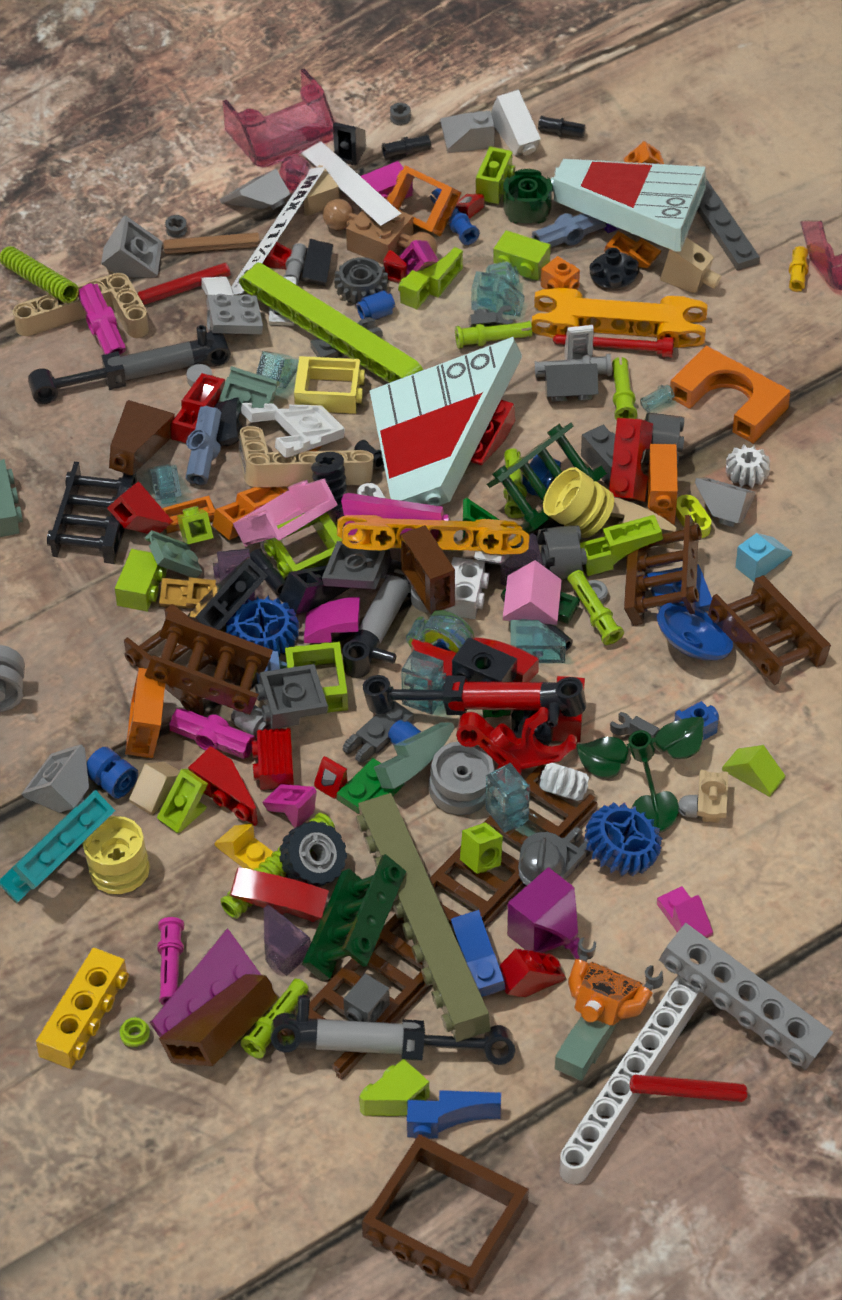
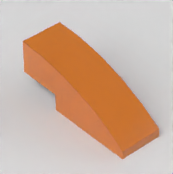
M253 487L237 493L236 502L216 509L212 526L228 540L238 537L239 535L233 525L234 522L289 489L286 487Z

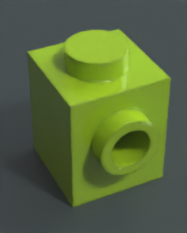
M198 506L184 509L183 514L177 515L182 539L186 544L189 545L214 538L208 512L205 510H199Z

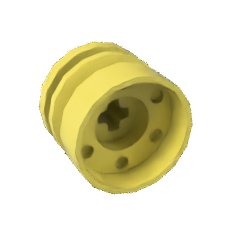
M577 467L568 468L559 474L549 486L544 497L543 510L549 517L560 524H564V526L578 525L581 531V538H588L599 531L609 519L614 506V495L597 481H593L591 477Z
M111 816L82 843L92 883L99 890L108 894H124L132 892L147 879L150 864L142 830L135 821L126 817Z

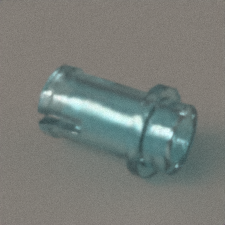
M667 384L659 385L656 391L642 397L640 403L643 409L648 407L645 411L649 413L664 403H671L674 398V392Z

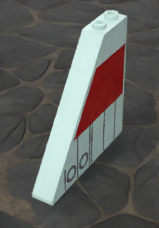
M563 159L560 166L556 167L555 176L551 177L552 192H554L555 202L673 251L681 252L706 189V167Z
M513 337L370 390L391 499L435 506L450 502L522 358L521 351Z

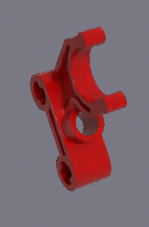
M541 707L534 715L525 720L522 738H517L513 731L503 723L493 728L481 715L475 712H466L460 717L456 734L457 740L464 747L479 745L497 763L496 777L504 785L516 784L521 778L522 769L561 761L570 751L576 749L577 738L574 735H569L558 746H547L537 740L534 730L538 725L548 720L549 711L545 707Z

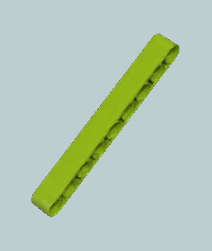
M257 262L239 278V283L245 292L251 296H257V300L317 338L330 344L350 359H360L361 366L388 383L423 371L422 366L415 359L264 264Z

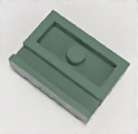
M233 366L230 367L231 372L226 379L219 399L220 402L239 397L241 404L252 403V408H264V403L273 404L276 396L275 392L280 382Z
M152 530L145 537L147 541L151 542L149 548L157 565L192 578H197L202 573L198 557L189 550L191 548L190 545Z

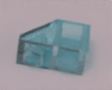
M476 271L471 288V310L488 309L489 312L497 313L502 306L508 305L511 306L512 310L503 314L520 317L525 296L501 274Z

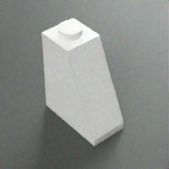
M519 90L497 96L491 110L494 128L509 149L513 151L514 156L520 154L529 155L535 152L541 138Z

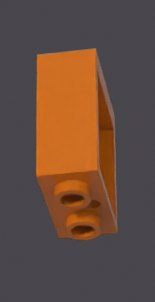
M405 165L403 170L397 175V183L386 200L399 210L414 177L441 189V193L427 222L425 223L413 217V224L441 237L462 192Z
M650 444L647 479L648 510L658 514L675 526L678 493L677 444Z
M138 668L131 699L125 754L153 758L161 727L165 683L146 677L147 669Z

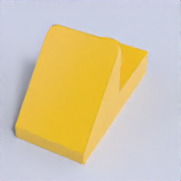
M252 824L234 825L214 843L216 848L244 869L254 870L259 868V864L265 862V859L271 857L273 853L272 850L255 838L254 826Z

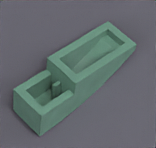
M440 722L395 744L394 748L398 756L374 767L381 787L394 789L424 769L434 758L437 751L449 739L455 728L453 723Z
M581 1016L555 1056V1069L583 1081L592 1063L595 1064L618 1022L615 1025H607L598 1020L587 1022Z

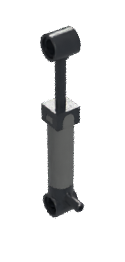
M199 325L196 328L197 340L120 356L118 351L101 355L103 368L54 378L50 370L41 368L30 373L28 382L34 401L39 404H48L57 398V388L102 378L106 379L109 390L126 387V381L188 368L196 364L209 363L212 366H221L229 361L231 353L223 333L207 332L206 326Z

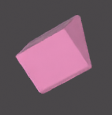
M536 560L508 575L503 621L557 625L562 580Z

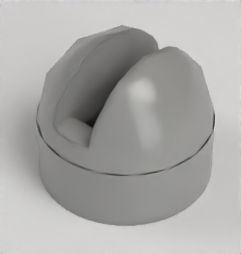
M698 795L683 796L678 803L679 812L685 817L697 818Z

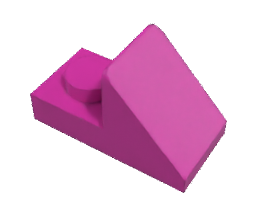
M280 784L262 803L267 811L285 813L293 827L296 828L302 825L314 813L317 791L312 786Z
M683 886L657 898L658 907L677 933L687 923L706 938L713 935L709 919L699 895L690 897Z

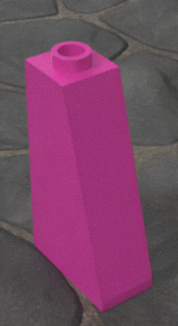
M345 493L341 499L344 516L376 515L389 519L450 521L449 514L444 515V510L441 506L353 493ZM348 521V522L345 523V525H347V524H349V523H355V522H354V521ZM405 528L404 530H402V532L400 533V538L401 534L406 533L407 531L411 530V528ZM358 529L351 530L348 535H354ZM438 529L430 530L434 539L439 535Z

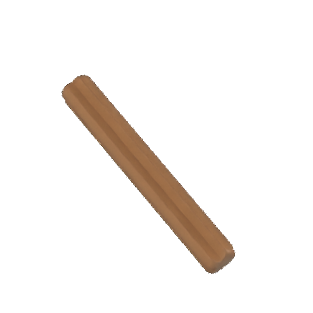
M255 232L165 239L163 245L165 254L252 248L259 246L260 236L259 233Z

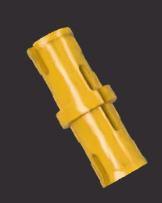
M797 246L795 250H792V262L789 264V288L794 292H800L802 288H805V276L808 273V250L803 246Z

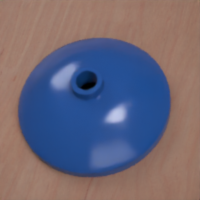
M667 603L660 608L657 614L659 628L670 644L681 653L696 659L714 661L726 658L732 651L733 641L711 620L708 613L695 607V614H689L684 603Z

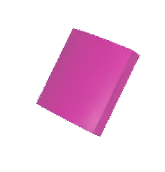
M360 597L330 601L307 612L304 643L332 642V633L358 632Z

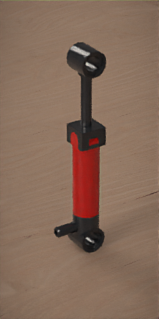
M373 675L363 683V692L367 706L374 714L389 712L394 707L395 700L443 701L446 715H463L467 710L538 711L541 707H545L549 711L546 724L549 727H556L560 712L565 716L574 717L582 714L587 707L583 684L575 677H565L557 683L467 682L466 676L447 675L443 690L394 689L390 685L388 678L383 675Z

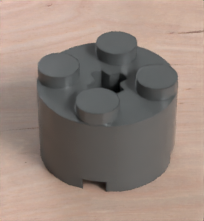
M647 413L645 421L653 423L651 444H677V452H682L684 437L680 436V432H683L684 417ZM645 449L642 454V464L649 465L650 450ZM677 453V467L679 463V453Z
M578 525L540 529L538 531L537 545H542L541 553L538 554V562L562 581L567 580L568 576L574 571H583L582 565L587 563L586 551L584 548H580L579 543L581 541L580 527Z

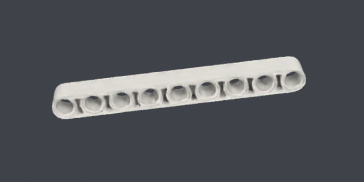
M679 975L563 1148L560 1155V1175L565 1182L578 1184L586 1179L641 1095V1093L630 1091V1078L635 1074L654 1075L705 997L702 992L694 990ZM661 1025H666V1026H669V1027H668V1028H663V1027H661ZM645 1048H654L655 1050H647ZM631 1070H638V1071H640V1072H639V1073H633V1072H631ZM615 1093H624L625 1095L618 1096ZM600 1116H609L610 1118L603 1119ZM593 1139L595 1142H586L584 1140ZM576 1162V1163H579L580 1165H578V1166H571V1165H569L568 1163Z

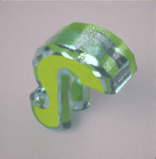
M438 610L434 611L428 620L423 616L418 617L407 633L406 641L410 647L413 639L428 642L433 646L444 641L451 651L457 653L468 637L471 639L475 637L472 628L464 619L455 613Z

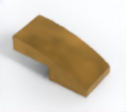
M189 577V580L162 578L159 607H169L171 604H174L177 608H194L216 586V580Z

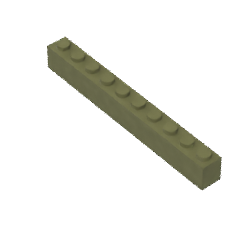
M389 793L358 803L360 815L356 816V821L360 832H366L367 834L365 842L369 853H375L377 857L374 858L376 868L382 855L386 854L406 870L404 879L393 902V907L397 918H403L405 922L402 924L407 941L412 940L414 943L412 951L416 962H422L424 966L421 971L425 984L427 986L432 985L434 991L431 994L436 1009L442 1008L444 1014L441 1015L446 1032L452 1031L455 1041L459 1042L491 1031L488 1010L392 794Z

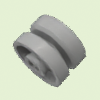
M0 645V712L12 709L21 702L25 673L24 658L18 651Z
M451 742L441 747L434 755L431 764V776L429 779L430 797L436 806L447 813L468 815L481 810L488 802L492 787L494 766L491 757L478 745L475 747H464L459 742Z

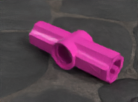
M90 283L84 285L79 289L78 298L86 312L87 324L92 335H96L104 354L118 351L119 355L126 351V347L117 329V321L112 308L107 306L98 284Z
M180 708L175 710L169 724L170 731L195 740L197 745L204 750L212 746L216 750L219 749L243 759L248 758L252 753V741H255V736L230 727L228 722L218 715H210L206 718Z

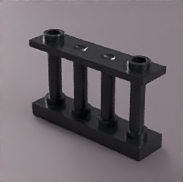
M74 461L71 472L68 471L66 474V489L53 530H49L47 534V545L51 546L52 557H58L61 545L99 549L100 552H103L104 563L115 564L125 528L111 513V516L106 518L71 515L74 505L107 509L120 495L137 483L136 473L133 476L123 473V476L119 477L118 480L81 476L80 464ZM80 486L117 490V496L112 497V499L77 494ZM68 525L105 529L106 532L105 536L100 538L65 534Z

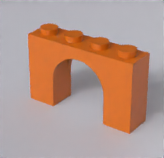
M705 346L670 382L669 398L689 409L707 392L716 388H733L744 393L749 400L734 414L732 432L753 444L789 407L791 390L708 346Z

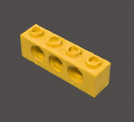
M92 948L36 1040L39 1057L68 1069H72L76 1060L82 1059L88 1040L91 1036L97 1034L103 1015L112 1009L115 995L119 989L125 987L128 981L129 974L126 970L125 959L97 948ZM69 1031H75L74 1033L66 1034Z

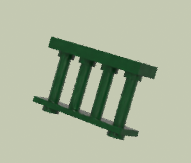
M571 422L563 427L559 423L547 432L549 435L547 439L507 468L505 465L492 473L494 479L487 483L489 488L500 482L523 513L524 516L522 518L524 522L520 526L527 533L534 531L551 517L544 513L543 508L539 511L531 508L510 478V475L517 469H520L542 500L541 505L543 506L547 489L528 461L538 455L555 479L562 473V470L546 449L554 441L558 443L572 465L591 477L593 481H598L607 474L602 465L593 470L590 466L587 467L564 434L574 427Z
M384 854L379 861L374 875L362 879L351 869L342 871L301 965L322 981L331 978L339 959L350 956L361 966H367L404 879L406 870L388 855Z

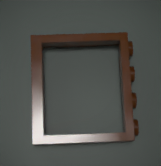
M418 1134L362 1221V1236L373 1242L374 1247H383L391 1251L399 1260L404 1262L410 1261L420 1266L426 1274L431 1276L437 1275L447 1280L455 1289L459 1286L473 1294L527 1207L529 1189ZM418 1162L507 1206L470 1267L380 1221Z

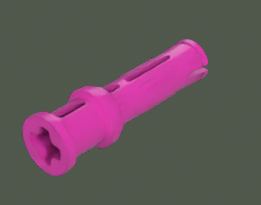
M166 917L158 922V929L161 931V939L157 945V950L161 955L159 1002L162 1005L178 989L179 956L184 950V944L181 942V932L184 930L185 923L176 917Z

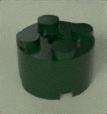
M535 169L515 171L513 176L509 179L507 177L504 181L503 209L508 216V220L511 223H544L552 207L551 179L548 176L545 178L542 176L541 171Z

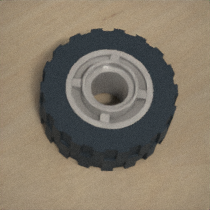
M316 821L304 823L289 831V834L283 838V844L280 845L279 850L281 851L279 859L282 863L283 871L287 873L290 879L320 887L334 881L335 878L340 876L342 869L345 868V859H347L345 842L343 843L342 836L335 831L334 827L328 826L324 822L317 823ZM310 849L316 853V861L312 859Z

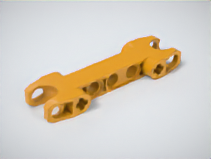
M571 288L542 289L535 292L534 307L539 311L549 312L537 313L532 316L531 330L538 335L553 338L556 334L567 335L568 327L593 325V333L657 337V341L658 339H663V337H674V348L700 346L705 343L706 328L702 325L691 323L702 322L707 319L708 304L701 300L684 296H666L658 304L583 298L580 291ZM547 297L550 298L553 302L545 303L542 302L540 299ZM692 308H698L702 312L692 313L688 311ZM544 322L550 325L548 327H540L537 323ZM687 333H697L700 336L690 338Z
M345 515L337 520V536L342 539V543L352 549L388 550L390 548H401L400 533L405 528L416 529L426 525L429 531L432 529L439 530V535L435 540L442 550L484 551L488 554H522L529 548L530 535L522 530V527L514 521L480 519L476 521L389 519L376 515ZM348 521H354V522H355V523H349V524H347V525H345V526L343 527V525H344L346 522H348ZM358 529L354 535H348L351 530ZM459 530H465V537L460 541H454V534ZM512 534H516L513 539L509 540ZM521 536H522V537H523V543H522V545H521L520 547H518V548H511L510 546H516L517 544H519V543L521 542Z

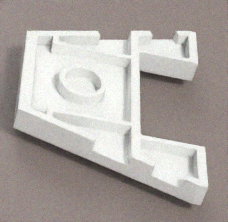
M242 403L241 413L251 423L276 420L291 435L278 437L275 440V448L285 458L344 438L345 428L323 406L289 404V409H278L274 404L264 403V408H252V403Z

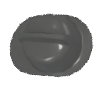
M538 832L530 835L523 842L518 865L519 877L523 884L526 886L530 884L548 867L563 878L567 859V845L563 839L553 833Z

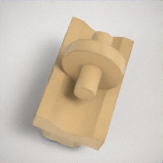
M700 770L697 816H702V821L718 823L720 818H726L728 772L711 773L706 770Z

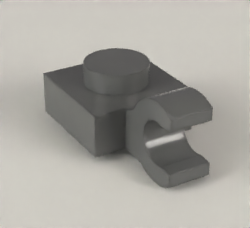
M505 305L497 313L489 312L488 309L475 310L474 314H470L468 319L469 327H475L476 324H483L484 327L513 324V319L506 320L502 316L504 312H510L512 308Z
M624 712L619 713V722L623 724H617L613 721L610 723V731L615 735H631L635 731L644 730L651 735V738H655L659 731L658 727L640 717L635 716L632 719Z

